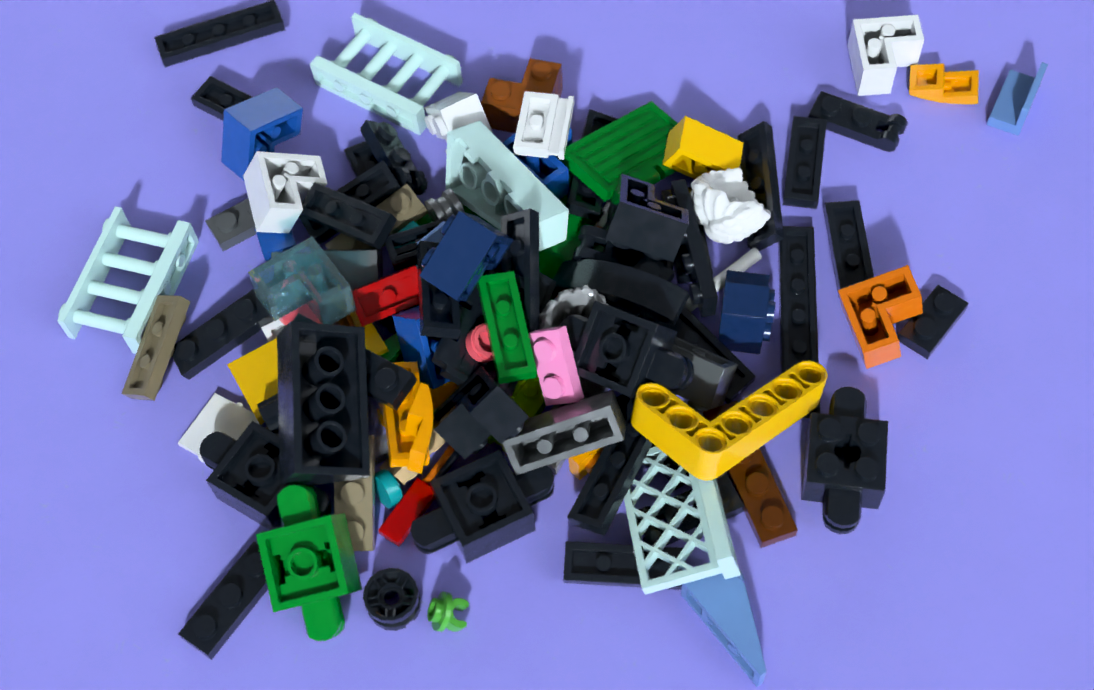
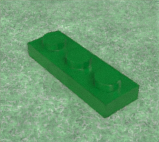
M514 271L482 276L477 283L498 384L536 378L537 369Z

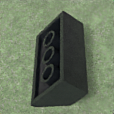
M291 321L277 335L280 484L321 485L370 477L365 327Z

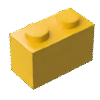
M685 116L668 133L663 165L693 179H696L703 173H709L711 170L725 171L728 168H740L743 142L706 126L698 120Z

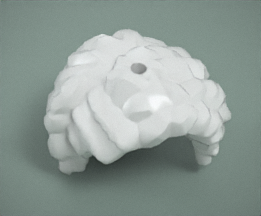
M728 168L725 171L711 170L709 173H703L701 176H698L691 183L692 191L690 196L697 223L703 225L707 237L717 243L731 244L733 241L741 242L744 238L749 237L762 228L766 221L771 218L770 211L764 209V204L759 203L755 199V192L748 190V183L743 181V172L740 168Z

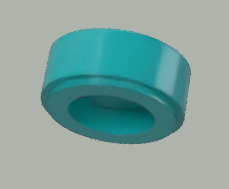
M382 469L374 475L375 494L381 503L390 509L400 502L403 498V493L394 475L390 471Z

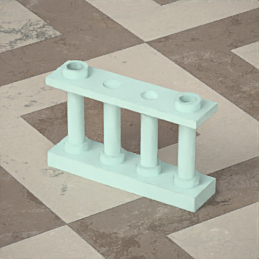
M354 13L351 19L355 37L334 61H328L317 55L310 63L315 84L409 131L421 135L427 127L424 120L425 112L423 106L444 80L459 87L463 83L460 61L449 54L440 53L382 26L372 18H365ZM366 43L380 49L361 73H353L345 69ZM392 55L406 61L386 86H380L371 81ZM418 68L433 74L413 99H407L397 94Z
M115 206L110 217L105 220L102 233L67 302L59 310L57 321L66 335L71 339H76L82 325L123 334L122 337L132 353L136 354L157 296L175 294L199 243L191 223L178 220L173 231L168 233V235L131 227L122 208ZM125 239L164 248L159 260H156L154 263L118 255ZM111 267L151 276L145 289L141 291L104 283ZM97 296L137 305L131 318L127 320L89 312Z

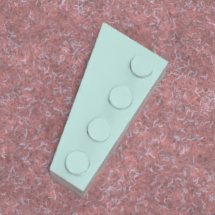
M481 121L447 132L445 190L449 188L453 190L463 205L499 230H501V216L529 208L539 212V251L566 240L569 209Z

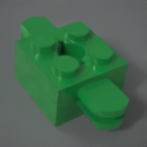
M289 485L283 488L277 495L282 527L256 534L273 612L301 606L308 637L316 641H326L338 636L345 628L339 596L362 590L345 513L321 517L314 489L307 485Z

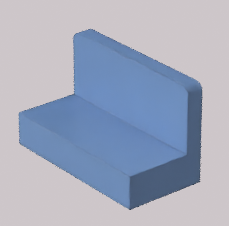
M1041 63L1036 77L1014 70L1009 71L988 119V126L1019 136L1047 69V63Z

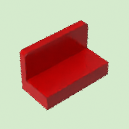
M416 265L348 292L361 326H366L419 304L418 270Z

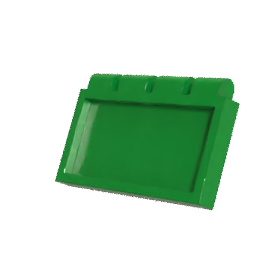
M650 101L566 147L564 160H559L606 202L609 199L612 200L621 174L656 184L676 172L664 166L663 160L668 133L677 122Z

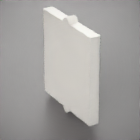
M214 393L179 440L178 445L197 455L199 460L204 462L199 453L200 445L209 434L219 431L238 440L252 421L257 424L259 422L254 413L245 409L241 402L234 403Z

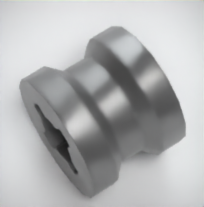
M450 188L443 191L441 197L437 199L430 198L425 201V208L428 210V215L432 222L450 217L453 214L456 216L459 211L465 212L460 200Z

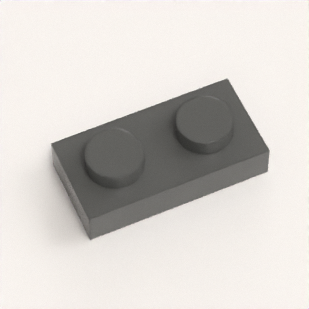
M249 198L205 221L223 252L256 235Z

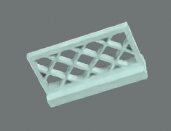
M656 446L650 448L642 463L650 468L640 481L633 480L624 498L641 587L644 594L720 573L723 574L725 579L741 575L717 479L701 480L690 473L689 476L685 475L687 471L681 466L676 471L663 465L669 456ZM658 471L672 477L662 492L648 486ZM679 482H683L693 489L684 503L670 496ZM643 492L657 498L647 513L635 508V504ZM695 502L697 505V509L692 507L695 504ZM665 503L679 509L669 525L655 518ZM687 514L700 519L701 522L692 536L677 529ZM650 524L664 531L654 547L643 542L641 538ZM703 535H704L705 542H703V541L700 540ZM672 536L687 542L677 558L662 551ZM697 547L708 553L710 563L692 567L686 564L685 561L693 549ZM644 551L649 553L646 558ZM657 558L671 564V567L664 576L650 579L648 570Z

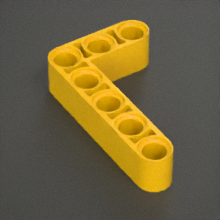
M801 361L710 422L664 386L656 383H646L637 389L631 424L635 430L691 475L701 480H713L813 411L819 405L828 373L817 362Z

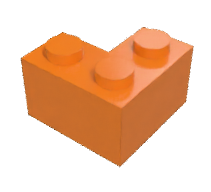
M908 265L838 290L842 310L866 369L900 358L899 339L892 324L923 313L922 296Z

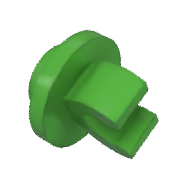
M444 591L437 598H433L427 612L428 621L432 622L433 630L443 632L447 628L450 631L458 632L467 627V622L459 621L454 617L453 610L463 611L468 608L469 602L462 598L452 600V595Z

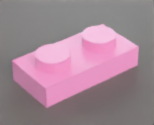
M566 325L538 329L528 333L546 406L576 403L584 399Z

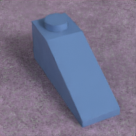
M740 571L741 575L725 579L723 574L720 573L682 584L681 596L756 687L760 686L764 682L767 670L742 572Z

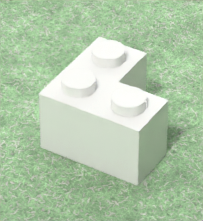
M918 15L853 19L847 46L858 96L890 94L897 67L918 64L924 43Z
M457 92L424 107L428 115L424 117L429 132L432 135L436 134L437 138L445 139L446 143L448 131L477 121H481L492 132L477 93Z
M256 151L243 175L256 232L289 233L303 211L302 202L314 182L325 187L328 184L320 156Z

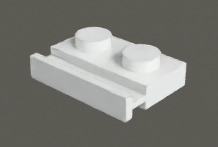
M525 91L513 144L514 155L548 158L549 155L559 156V159L564 160L574 109V96H569L566 99L559 98L558 94Z

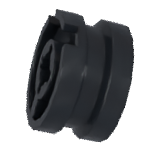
M387 568L378 571L370 577L364 587L363 600L365 608L373 622L385 630L397 631L406 628V625L412 620H416L420 613L422 601L416 582L409 573L401 569ZM395 594H398L399 600L396 604L389 605L385 602V599L389 600Z

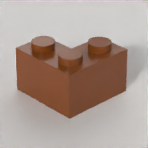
M530 58L522 83L489 78L481 105L491 129L516 133L525 91L558 94L560 98L563 90L562 64Z

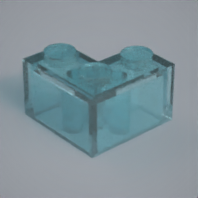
M312 236L248 272L256 297L274 321L306 303L322 324H333L356 310L350 284Z

